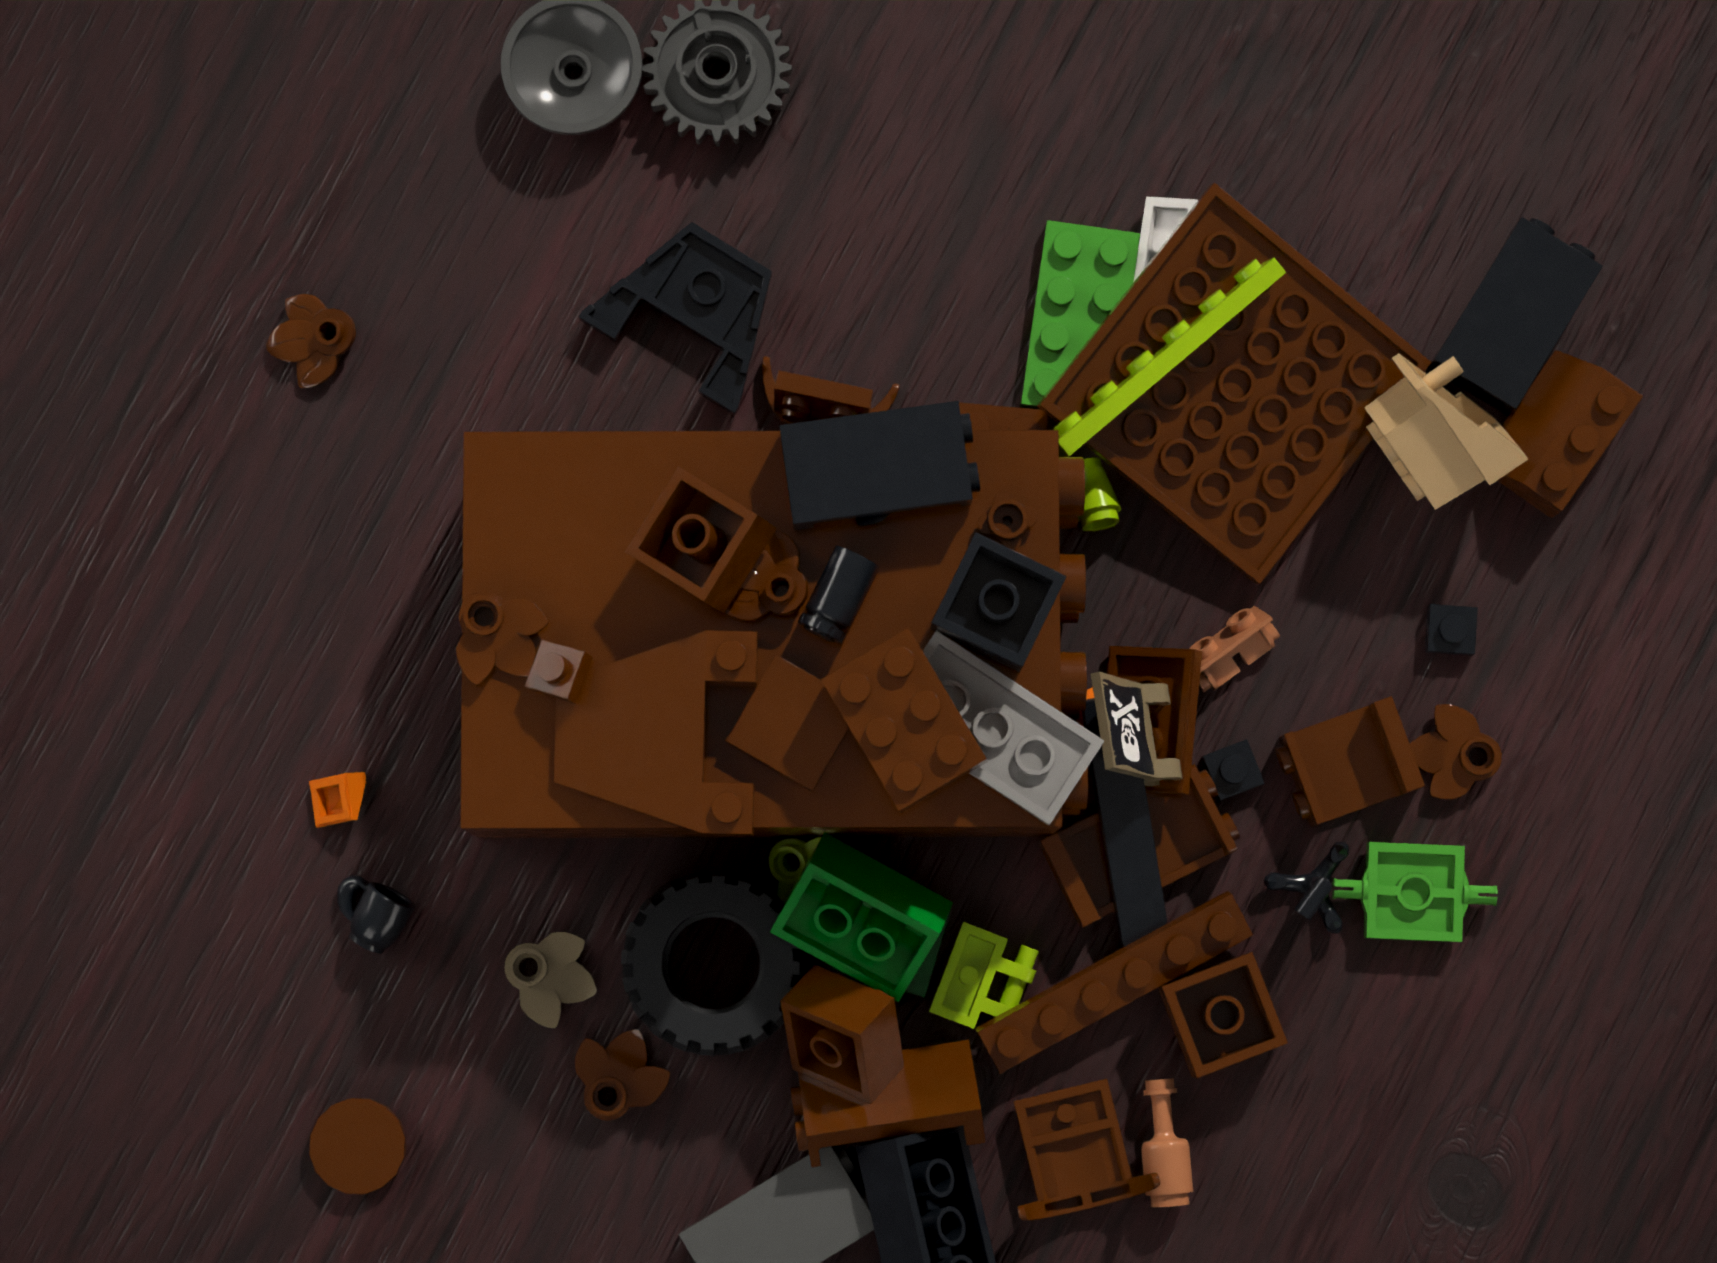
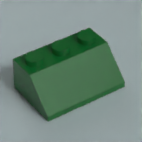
M824 832L770 932L869 987L885 992L887 995L894 997L895 1001L899 1002L939 937L953 902Z

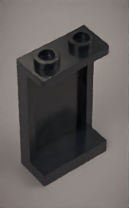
M1521 217L1514 225L1508 239L1442 347L1436 352L1431 364L1427 367L1433 370L1454 356L1464 372L1450 382L1506 416H1509L1517 409L1603 265L1594 260L1595 255L1589 249L1577 243L1566 244L1553 236L1555 234L1553 228L1535 218H1531L1528 221Z
M959 401L779 425L794 530L813 528V524L953 504H961V507L970 506L973 500L972 493L980 492L977 463H967L965 444L973 443L970 414H960Z

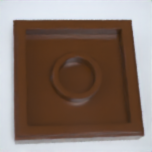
M775 654L725 741L813 792L849 727L820 679Z

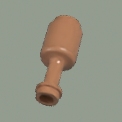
M1174 1078L1145 1080L1146 1090H1143L1144 1095L1151 1096L1154 1136L1151 1140L1145 1141L1142 1144L1143 1175L1156 1172L1160 1179V1186L1146 1192L1145 1195L1150 1196L1151 1207L1189 1205V1193L1193 1192L1190 1147L1186 1139L1177 1137L1173 1131L1170 1095L1177 1093V1088H1174Z

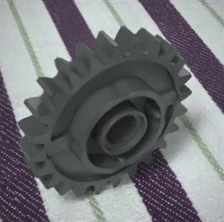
M695 0V8L692 11H688L682 4H678L679 18L674 20L664 15L662 21L666 31L652 30L650 33L651 39L657 46L645 47L643 50L644 57L653 62L644 65L642 68V76L653 79L644 85L645 94L658 95L651 102L653 112L666 110L662 119L663 125L666 127L674 122H679V137L682 138L690 130L695 131L696 143L699 145L706 135H712L716 147L720 146L722 137L726 134L731 137L735 144H739V132L741 130H746L752 137L757 136L755 122L760 121L770 126L772 120L767 110L782 111L783 102L776 95L788 94L790 92V84L781 79L792 75V65L781 62L790 56L789 46H776L783 38L782 30L768 31L771 24V16L769 14L755 19L756 7L753 3L744 11L739 10L738 0H731L728 6H722L720 0H712L710 6H705L702 0ZM712 62H723L730 68L729 73L724 78L717 80L707 77L704 70Z

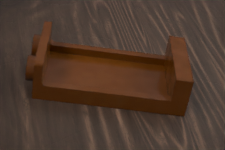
M1195 764L1191 766L1189 794L1146 792L1162 887L1238 850L1234 841L1240 838L1239 832L1228 813L1220 815L1212 799L1218 796V791L1206 770L1199 772ZM1099 813L1038 842L1080 928L1115 911Z
M969 1040L902 1050L903 1069L872 1103H868L798 1072L800 1086L791 1087L794 1115H803L804 1121L795 1122L799 1151L809 1150L811 1167H820L819 1149L823 1147L963 1126L966 1146L986 1143Z

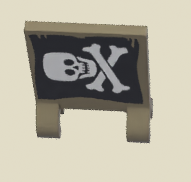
M1103 672L1091 673L1100 738L1104 740L1102 751L1105 770L1144 779L1145 786L1160 785V780L1171 779L1177 781L1183 779L1180 759H1157L1149 705L1158 704L1166 706L1171 704L1168 685L1163 683L1140 684Z

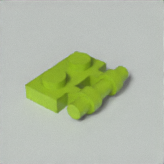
M963 922L929 1012L974 1029L980 1012L995 1018L1019 1005L1026 984L1032 985L1037 972L1033 970V966L1039 951L1021 945L1015 962L1002 957L1008 941L1007 938ZM996 971L1009 976L999 1002L986 998Z

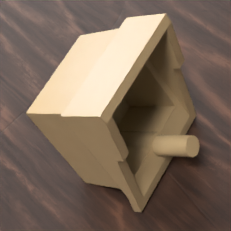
M1398 353L1392 359L1404 378L1365 407V410L1373 420L1366 428L1415 499L1419 501L1426 496L1435 510L1484 480L1489 485L1493 484L1528 460L1521 448L1496 418L1461 391L1454 396L1443 387L1464 372L1454 356L1426 374Z

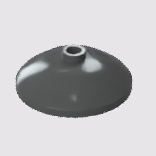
M543 0L525 11L513 24L506 36L501 53L502 80L515 108L534 125L546 131L562 135L591 133L614 122L632 103L642 77V54L634 30L616 9L601 0ZM576 66L581 68L583 71L581 77L576 80L568 79L565 74L570 67Z

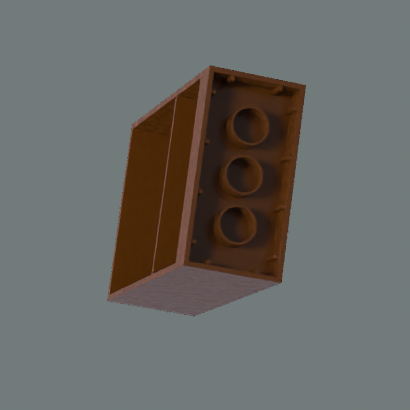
M972 430L973 443L965 444L967 463H977L980 492L972 493L973 500L970 506L961 507V504L895 512L891 513L883 521L867 526H859L856 518L816 523L813 524V528L794 530L780 431L464 432L462 604L469 596L477 592L494 593L503 601L523 598L535 603L548 620V624L544 629L530 636L535 646L536 655L542 640L584 651L593 657L588 671L706 630L757 631V685L775 654L821 680L906 628L910 629L922 651L935 633V631L930 629L931 622L975 532L1001 544V541L993 535H984L979 531L978 519L980 516L988 514L994 505V496L998 492L1007 491L1013 495L1014 500L1020 502L1024 507H1032L1037 514L1036 524L1025 530L1021 536L1020 547L1014 551L1067 577L1020 673L958 642L955 643L1069 718L1079 719L1080 711L1086 710L1085 652H1060V623H1078L1079 613L1085 612L1084 554H1060L1059 529H1077L1078 516H1083L1084 458L1059 457L1058 430ZM678 466L759 515L795 541L800 551L798 570L805 576L808 583V596L800 609L788 615H778L769 612L757 621H742L710 606L625 552ZM1009 516L1004 517L1002 520L1005 525L1012 523V519ZM835 546L853 551L880 567L850 629L844 631L847 636L843 644L832 643L807 631L803 628L804 626L798 623L801 614L807 612L805 609L806 604ZM782 581L776 585L775 595L777 597L784 596L788 592V581ZM487 608L479 610L475 617L476 623L480 626L490 625L494 619L493 611ZM496 666L480 685L473 684L462 672L461 829L478 838L723 837L702 836L554 783L556 698L534 692L525 687L528 677L513 676L499 670ZM707 686L704 782L754 783V837H822L824 832L833 837L1050 836L1062 827V815H1080V810L1087 808L1088 767L1049 826L969 773L903 813H900L850 728L812 792L726 743L725 740L756 687Z

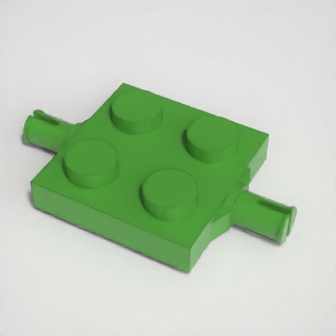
M1367 842L1366 868L1361 880L1333 878L1332 887L1351 888V890H1332L1333 899H1361L1364 910V938L1462 942L1463 917L1468 904L1496 906L1498 897L1479 896L1478 894H1498L1496 885H1469L1464 871L1465 846Z

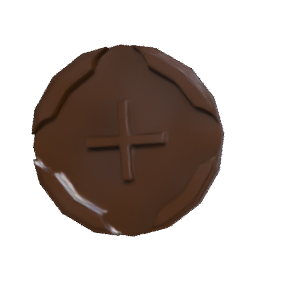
M349 1098L331 1105L317 1119L310 1135L309 1155L316 1173L328 1186L345 1194H367L385 1187L399 1173L406 1157V1137L400 1119L388 1106L371 1098Z

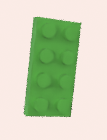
M1047 220L1020 407L1041 410L1037 407L1038 403L1133 284L1140 233Z

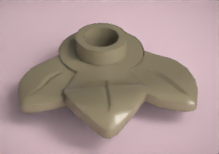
M556 932L548 935L538 945L533 943L518 945L510 951L505 961L504 968L508 981L520 990L521 1009L529 1018L544 1027L556 1028L558 1026L561 1016V1003L581 1002L593 997L597 993V988L591 974L584 966L576 962L584 949L585 940L574 934ZM526 958H533L538 964L536 974L531 977L523 975L520 970V965Z

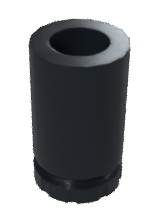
M835 546L806 604L805 609L807 612L801 614L798 623L804 626V629L832 643L843 644L847 636L844 631L850 629L880 567L853 551Z

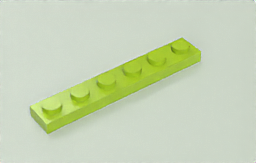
M1275 257L1262 264L1257 259L1248 263L1234 275L1238 282L1236 286L1226 294L1221 289L1217 290L1198 306L1203 314L1190 325L1183 319L1162 336L1163 340L1167 343L1154 355L1149 350H1146L1126 367L1130 375L1117 386L1111 380L1090 397L1094 406L1080 417L1074 411L1054 428V430H1058L1059 457H1069L1281 278L1286 271Z

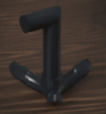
M1346 842L1334 843L1326 857L1309 874L1289 875L1270 872L1263 880L1264 885L1269 890H1286L1305 894L1294 910L1309 921L1318 910L1326 930L1333 934H1338L1342 929L1343 923L1329 897V893L1332 890V884L1329 880L1340 863L1348 856L1349 846Z

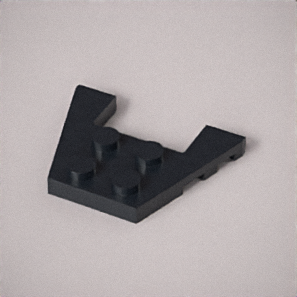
M691 222L645 259L646 262L625 279L622 278L609 289L610 291L593 305L590 304L582 310L578 317L583 323L616 342L640 303L644 302L716 346L723 353L700 387L699 394L735 416L739 411L772 271Z

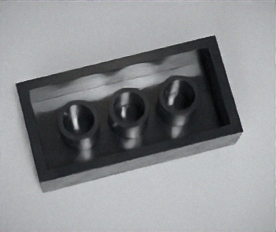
M963 1126L894 1136L855 1147L882 1263H996L969 1146H966Z

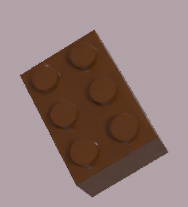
M906 628L821 679L900 813H903L988 762L909 628Z

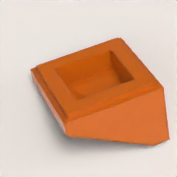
M365 772L343 773L309 781L316 828L358 820L366 784Z

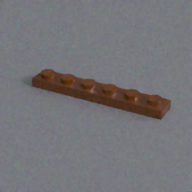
M1226 891L975 1029L997 1071L1001 1074L1253 936V933L1232 893Z

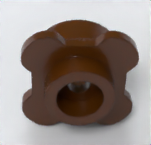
M998 492L994 496V505L988 514L979 517L978 529L984 535H993L1001 541V545L1015 550L1020 547L1021 536L1025 530L1036 524L1037 514L1032 507H1024L1020 502L1014 500L1010 492ZM1004 517H1011L1012 523L1005 525L1002 521Z

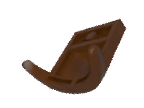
M764 356L762 361L763 385L766 397L774 414L784 424L887 411L893 405L900 389V385L894 383L883 400L871 409L873 390L780 370H778L775 382L771 371L770 357Z
M1107 1078L1013 1101L1037 1201L1017 1207L1021 1220H1037L1081 1211L1137 1196L1160 1186V1179L1156 1172L1132 1178Z

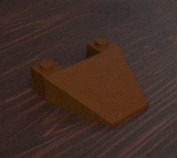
M706 630L588 671L576 704L556 698L554 783L702 836L754 837V783L704 782L706 688L707 686L757 687V631Z

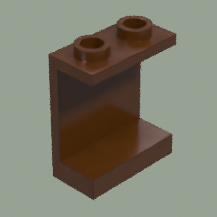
M1392 696L1304 729L1283 734L1279 737L1281 746L1275 748L1284 775L1291 773L1298 791L1292 793L1296 811L1301 820L1308 818L1311 827L1425 786Z

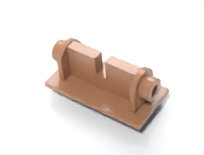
M1256 606L1250 609H1242L1228 619L1225 628L1212 637L1207 636L1198 640L1189 648L1202 651L1199 688L1202 692H1206L1210 688L1213 691L1217 690L1241 671L1232 658L1237 653L1240 654L1247 665H1250L1276 646L1274 641L1280 637V634L1271 623L1273 619L1270 615Z

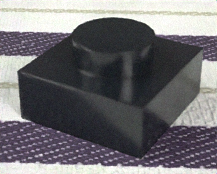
M1429 604L1427 606L1425 653L1461 656L1475 655L1478 607Z
M1247 739L1201 757L1205 769L1218 791V796H1216L1218 801L1265 784Z

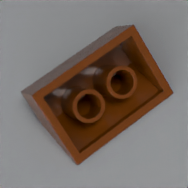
M1555 350L1535 377L1517 409L1501 425L1521 448L1528 460L1497 481L1552 519L1563 511L1640 402L1643 395L1606 369Z

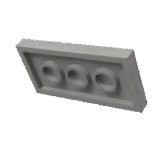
M936 630L924 648L923 653L988 761L969 774L1049 826L1099 751L1104 740Z

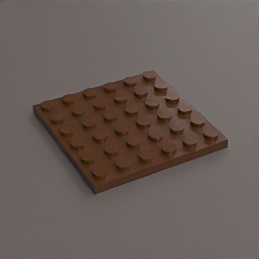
M1214 182L1206 189L1038 403L1037 407L1058 424L1074 411L1081 417L1094 406V403L1090 400L1094 393L1112 380L1117 386L1130 375L1126 367L1146 350H1149L1154 355L1167 343L1163 340L1162 336L1183 319L1190 325L1203 314L1198 306L1219 289L1226 294L1236 286L1238 282L1234 275L1254 259H1257L1262 264L1275 257L1286 271L1281 278L1084 444L1253 583L1260 584L1373 439L1366 428L1373 420L1365 410V407L1404 378L1392 357L1399 353L1423 372L1431 364V361Z

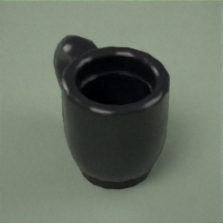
M351 875L345 878L338 886L337 903L339 909L351 922L349 938L369 951L379 954L383 953L385 948L390 947L400 936L415 909L414 903L397 890L381 883H369L361 876ZM359 889H363L364 892L355 910H353L354 896Z

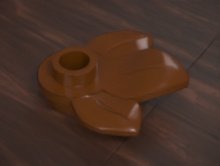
M298 294L285 300V310L289 320L281 323L272 331L266 344V350L279 360L290 363L296 362L298 386L307 389L324 383L334 375L339 355L348 351L355 341L356 328L354 321L346 312L335 308L328 309L314 295ZM333 323L336 327V335L333 339L328 340L325 331L327 326Z
M776 529L725 611L727 615L742 621L753 622L764 617L769 612L778 615H788L802 607L808 596V583L805 576L798 570L800 551L790 536ZM782 581H788V592L784 596L777 597L775 595L776 585Z
M477 592L469 596L463 602L459 611V622L464 633L456 647L458 663L467 679L475 685H480L495 666L499 670L513 676L529 677L536 658L535 646L530 636L538 633L548 624V620L542 610L535 603L523 598L503 601L499 596L491 592ZM484 608L492 610L494 614V619L488 626L478 625L475 619L477 612Z
M1450 704L1435 706L1434 721L1436 732L1426 733L1410 743L1418 768L1424 772L1434 774L1430 784V795L1439 799L1452 800L1465 795L1475 781H1482L1492 777L1498 771L1502 761V753L1498 743L1492 737L1480 732L1474 715L1463 708ZM1472 749H1480L1484 753L1485 761L1481 766H1475L1469 761V753Z
M633 1029L618 1035L609 1043L606 1049L594 1040L585 1038L577 1050L575 1071L586 1086L584 1090V1103L587 1110L600 1120H615L623 1116L629 1107H645L652 1104L665 1091L669 1083L670 1071L661 1067L646 1065L647 1049L644 1038L639 1030ZM604 1087H612L617 1092V1100L611 1106L602 1104L599 1099V1093Z

